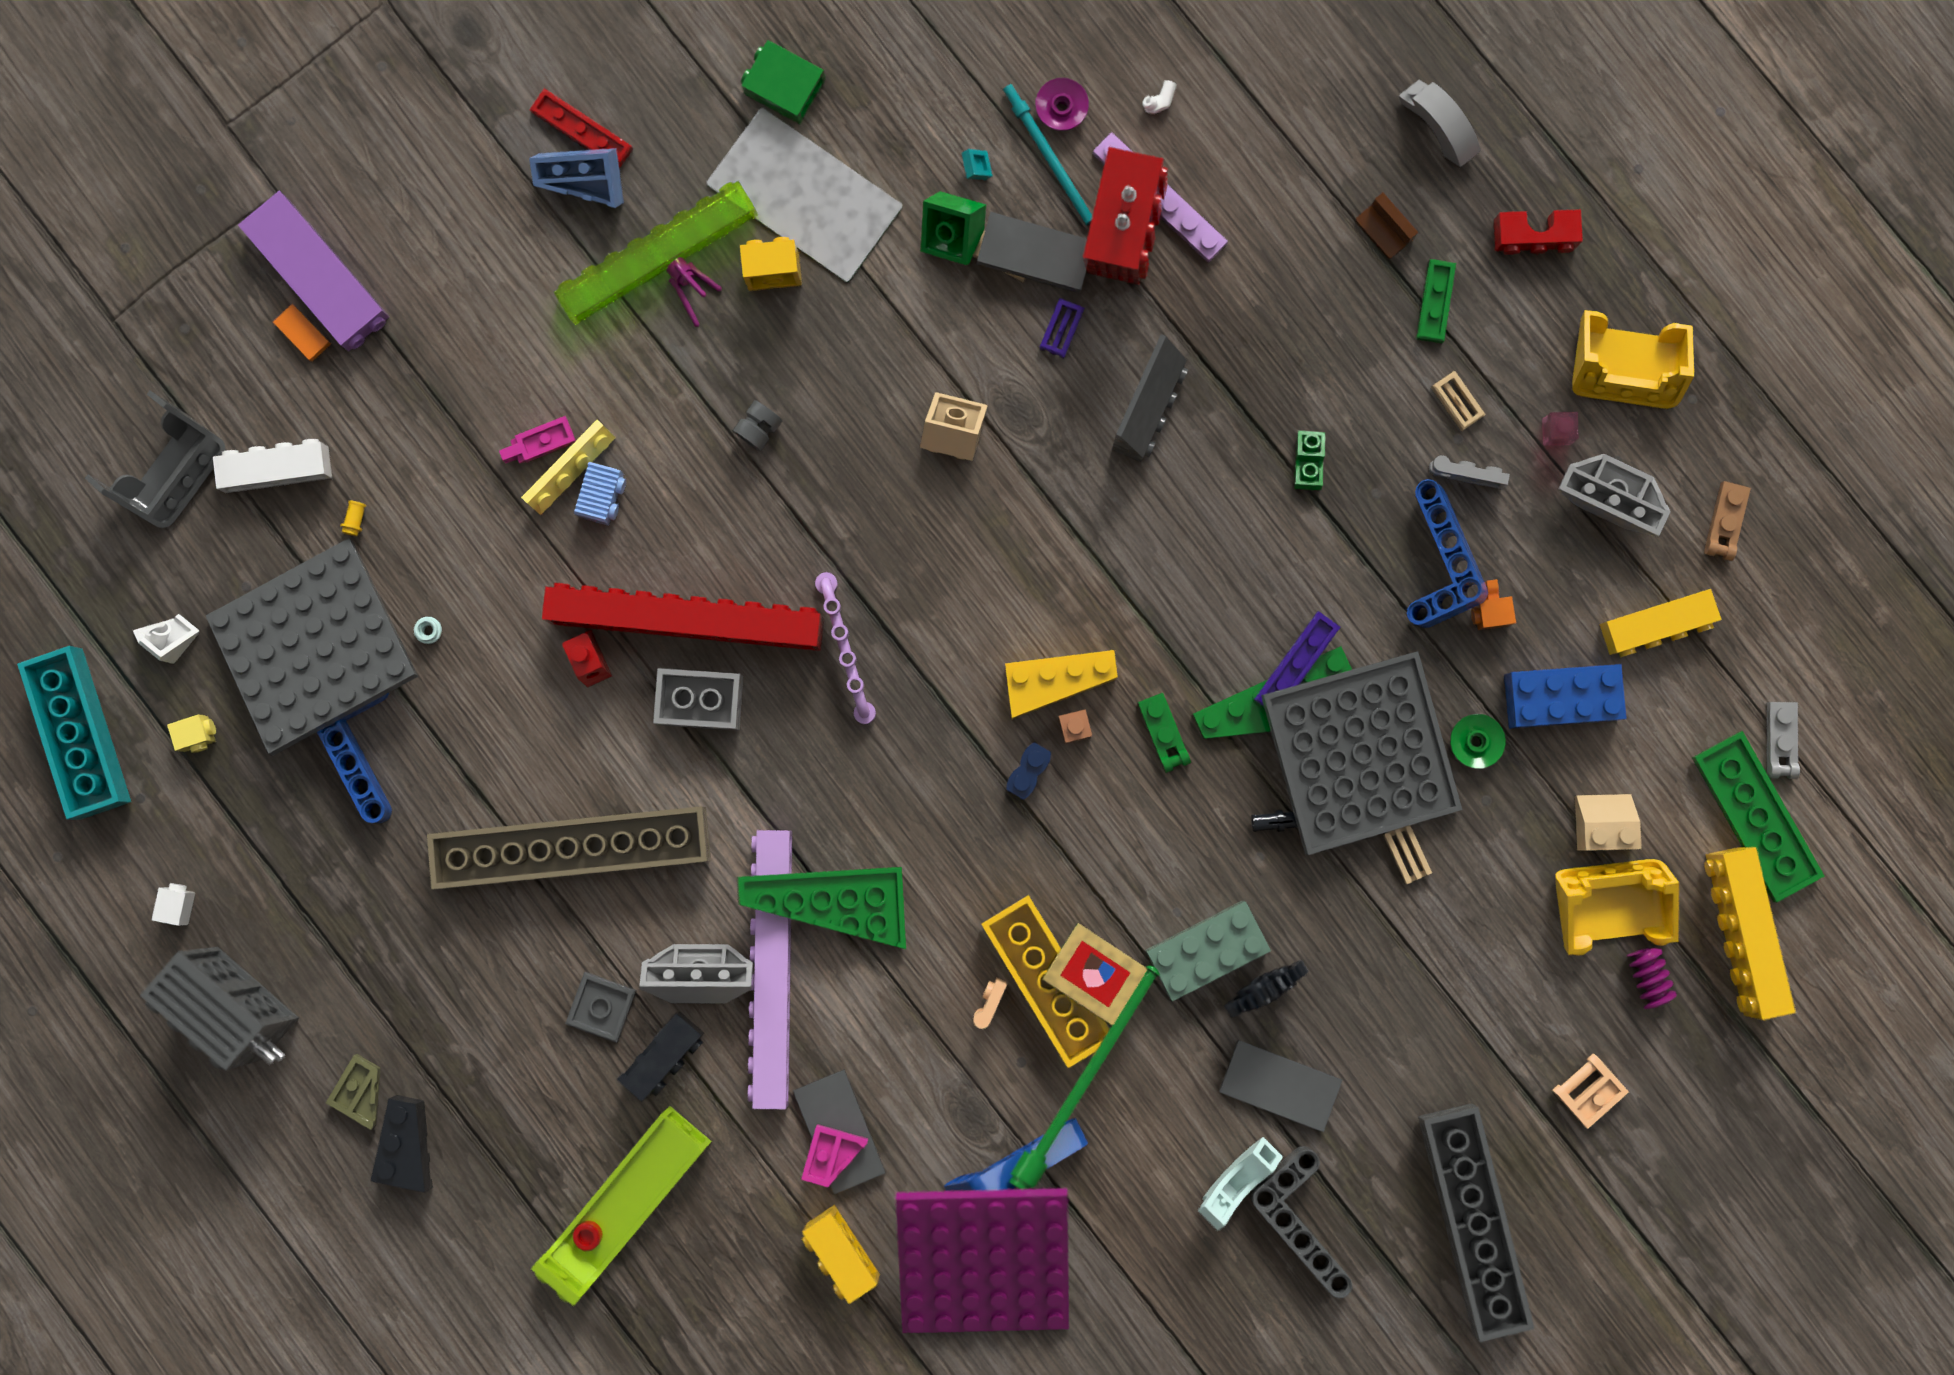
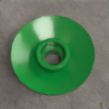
M1471 714L1462 718L1456 723L1451 732L1450 745L1454 756L1459 762L1470 768L1480 769L1493 765L1500 759L1505 749L1506 740L1502 727L1495 719L1484 714ZM1473 737L1479 738L1480 744L1478 747L1472 745L1471 739Z

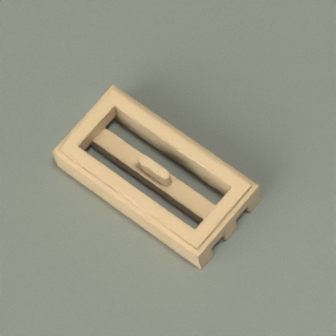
M1455 371L1431 387L1461 431L1486 415ZM1450 380L1453 381L1457 389L1460 391V393L1465 398L1469 406L1472 408V410L1476 414L1475 416H1472L1470 414L1468 409L1463 404L1462 400L1451 387V385L1449 384ZM1441 386L1444 387V389L1447 391V393L1449 394V396L1451 397V399L1454 401V403L1456 404V406L1459 408V410L1461 411V413L1463 414V416L1466 418V420H1467L1466 422L1463 420V418L1461 417V415L1459 414V412L1456 410V408L1454 407V405L1452 404V402L1449 400V398L1447 397V395L1444 393V391L1442 390Z
M1410 825L1383 834L1405 884H1409L1432 873ZM1403 831L1406 832V835L1412 845V848L1417 856V859L1423 869L1420 872L1408 848V845L1403 837ZM1396 835L1413 875L1409 876L1391 836Z

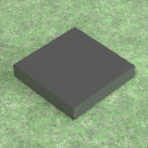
M584 972L565 1024L617 1043L637 990L592 973Z

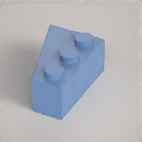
M616 148L539 153L529 158L533 186L562 194H571L588 201H597L614 208L624 203Z

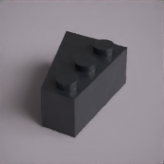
M400 1095L388 1098L371 1182L424 1193L433 1188L429 1168L430 1153H428L426 1136L428 1134L424 1100Z

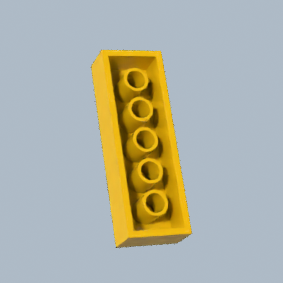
M1737 847L1705 854L1707 859L1704 862L1705 871L1711 877L1713 884L1711 896L1714 903L1718 905L1720 913L1717 916L1719 928L1721 931H1724L1726 938L1724 951L1726 956L1731 959L1733 969L1730 970V976L1733 984L1737 985L1739 993L1737 1005L1744 1016L1761 1020L1796 1013L1756 847Z
M1029 895L981 923L1066 1066L1070 1068L1096 1052L1109 1031V1027L1103 1019L1042 980L1061 948Z

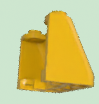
M1584 310L1580 320L1572 380V390L1575 394L1582 397L1667 409L1673 408L1681 402L1694 378L1693 326L1672 323L1664 327L1659 336L1608 329V318L1606 315L1597 311Z
M1646 859L1560 870L1555 874L1563 942L1568 955L1579 956L1586 954L1592 949L1593 940L1644 934L1649 941L1659 946L1678 942L1679 882L1662 861Z

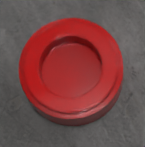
M593 1221L582 1222L573 1232L575 1245L583 1251L595 1249L603 1237L600 1226Z

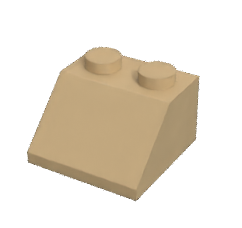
M935 392L925 420L920 448L934 453L955 456L958 459L973 461L988 405Z
M1631 794L1575 796L1577 850L1641 849L1640 819Z

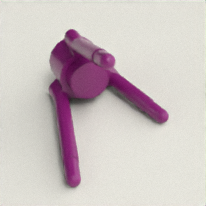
M679 257L670 263L666 271L671 276L669 282L675 288L694 326L698 327L699 322L680 284L682 286L690 284L702 297H706V293L695 282V275L719 292L722 288L699 271L692 262L687 263L683 257Z

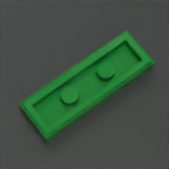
M1429 259L1416 335L1417 340L1443 344L1456 263Z

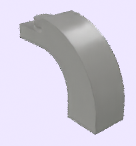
M1418 80L1399 95L1401 104L1418 114L1431 127L1438 138L1444 157L1461 167L1481 152L1477 136L1465 114L1455 101L1437 84L1432 82L1430 85H1427Z

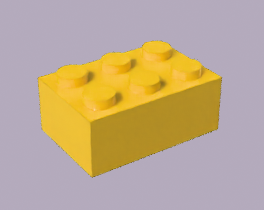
M835 1204L806 1224L802 1232L804 1234L802 1241L810 1252L814 1250L820 1260L817 1261L818 1266L825 1276L830 1274L835 1282L833 1288L841 1300L845 1298L848 1304H850L878 1284L880 1273Z

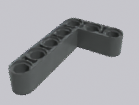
M1301 1146L1291 1152L1277 1165L1272 1174L1251 1190L1250 1199L1258 1211L1329 1293L1334 1297L1344 1298L1352 1290L1350 1277L1284 1202L1291 1193L1318 1170L1320 1165L1318 1155L1309 1147ZM1303 1154H1311L1312 1162L1307 1167H1300L1299 1158ZM1283 1172H1288L1291 1174L1290 1183L1284 1186L1279 1185V1175ZM1262 1191H1269L1271 1194L1270 1200L1265 1204L1258 1203V1194ZM1281 1212L1289 1214V1220L1284 1225H1278L1275 1221L1276 1216ZM1303 1233L1307 1235L1308 1239L1305 1245H1294V1239L1298 1234ZM1318 1255H1324L1326 1257L1325 1264L1322 1267H1314L1313 1259ZM1335 1277H1344V1284L1341 1288L1334 1289L1331 1287L1332 1280Z

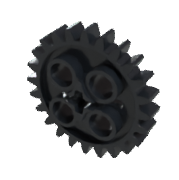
M1299 960L1289 966L1285 965L1279 969L1276 968L1255 978L1250 982L1251 984L1236 992L1237 996L1228 1001L1224 1007L1230 1017L1238 1016L1243 1012H1249L1253 1009H1259L1279 999L1283 993L1297 985L1296 981L1304 977L1309 971L1304 962Z

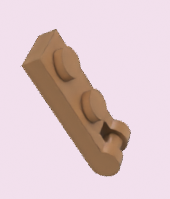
M1726 481L1720 484L1704 550L1706 555L1715 556L1717 554L1723 556L1725 560H1734L1751 488ZM1718 539H1727L1726 544H1719Z

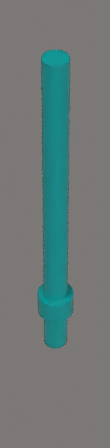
M1007 85L1003 91L1013 106V113L1017 119L1022 120L1085 225H1089L1093 215L1029 113L1031 109L1025 100H1021L1013 85Z

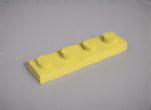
M596 420L521 498L541 515L587 469L588 463L593 462L616 437Z

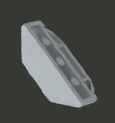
M1606 454L1570 464L1558 488L1575 506L1624 529L1656 537L1660 535L1671 512L1653 476Z
M673 944L657 953L651 959L642 962L639 987L641 990L669 1003H728L751 990L753 962L746 959L728 944Z

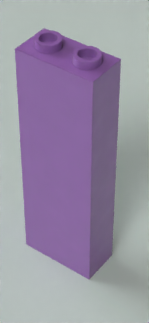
M278 191L238 224L337 342L347 351L360 347L367 335L372 331L380 330L385 325V320L389 318L388 314L282 192Z

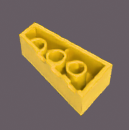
M1114 650L1005 663L1011 719L1013 720L1116 680L1118 675Z

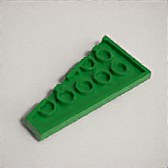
M1342 646L1320 655L1300 684L1352 670ZM1266 681L1192 714L1203 739L1271 732L1265 708L1253 700Z

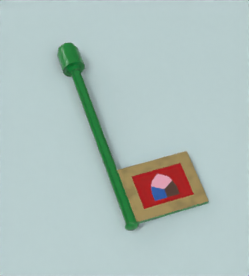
M1079 923L1073 929L1042 980L1112 1026L1035 1150L1032 1149L1030 1153L1024 1151L1011 1171L1012 1177L1009 1182L1019 1189H1035L1048 1168V1165L1044 1163L1046 1160L1045 1155L1156 976L1159 977L1160 975L1155 967H1144Z

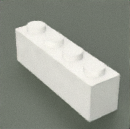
M306 439L302 441V444L293 446L292 443H278L272 449H265L262 446L251 447L249 452L239 453L237 450L223 451L221 456L213 457L216 489L225 493L332 478L329 448L327 445L319 442L318 439Z

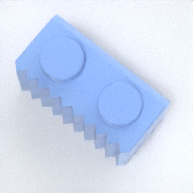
M589 462L574 514L586 520L609 525L610 520H615L618 513L619 505L615 504L618 494H623L626 486V479L623 478L624 474L620 470Z

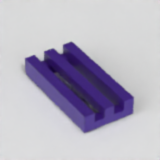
M1059 298L1039 349L1042 351L1046 350L1050 354H1056L1064 359L1084 308ZM1063 306L1067 307L1052 346L1048 345L1047 343ZM1072 310L1077 311L1062 350L1058 349L1057 347Z

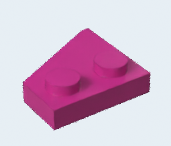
M817 1124L801 1180L829 1187L862 1148L867 1145L868 1138Z

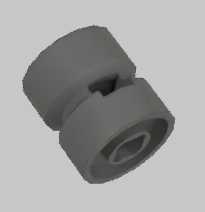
M754 400L746 411L747 418L740 419L732 431L747 444L758 451H762L769 441L768 434L775 433L783 420L765 405Z

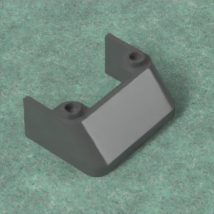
M149 390L147 395L167 410L161 419L162 429L172 437L141 480L132 475H122L109 487L89 474L85 479L101 494L153 525L165 528L175 522L214 468L213 457L222 455V452L225 451V444L213 432Z

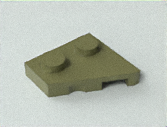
M355 1054L326 1101V1104L368 1129H374L377 1120L381 1068L362 1056Z

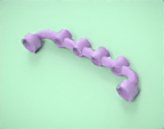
M828 572L821 573L816 578L815 585L817 590L824 596V610L830 616L833 626L831 634L837 641L841 653L839 661L845 667L847 673V688L853 694L855 700L854 717L861 724H869L875 719L876 710L872 704L866 702L863 692L864 682L859 678L855 665L857 658L851 651L848 642L849 631L843 625L840 615L841 604L834 594L838 587V582L833 574ZM832 602L837 604L835 611L828 610V605ZM844 629L845 635L841 638L836 637V630ZM847 654L853 656V660L849 664L843 662V658ZM853 681H859L861 683V686L858 690L851 689V683Z

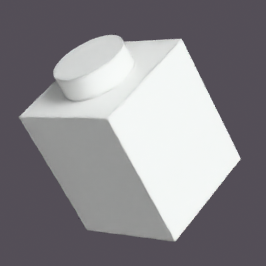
M170 883L169 887L159 888L152 921L178 926L188 925L195 892L186 891L187 886Z

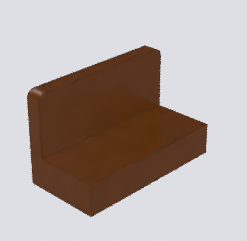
M1384 192L1376 197L1372 205L1355 219V222L1388 259L1394 257L1413 241L1418 234V231Z

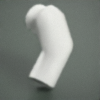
M1164 81L1160 95L1151 96V98L1150 96L1145 97L1143 100L1145 111L1150 114H1156L1168 109L1171 105L1176 84L1172 81Z

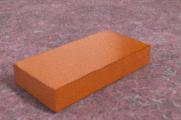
M293 304L273 321L311 362L331 345L325 336Z

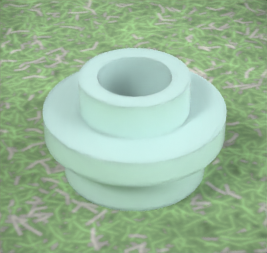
M423 617L415 624L414 634L420 642L432 644L440 638L442 627L435 618ZM427 626H432L433 632L431 635L427 636L425 634V628Z

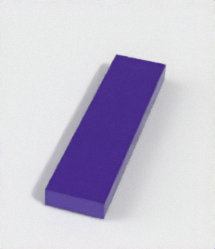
M1317 611L1253 700L1264 707L1261 695L1299 685L1338 632L1340 626Z

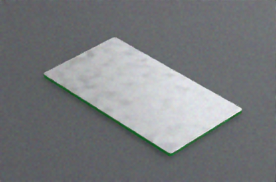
M760 108L707 181V185L773 232L781 237H788L790 240L794 239L799 250L845 282L851 280L903 207L900 202L764 108Z

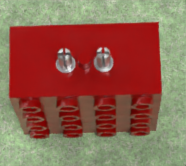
M1108 147L1083 255L1087 274L1137 285L1140 284L1141 278L1146 279L1149 267L1148 252L1152 253L1155 242L1154 226L1159 225L1162 211L1161 199H1165L1168 186V168L1164 167V158Z

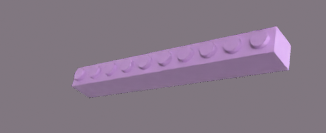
M757 830V836H752V852H756V863H752L751 876L792 873V831ZM756 910L755 919L751 918L750 933L755 935V946L750 947V961L755 963V974H752L751 990H754V1001H750L749 1018H754V1029L749 1030V1046H753V1057H749L748 1072L753 1074V1085L748 1086V1102H753V1109H786L789 1103L791 919Z

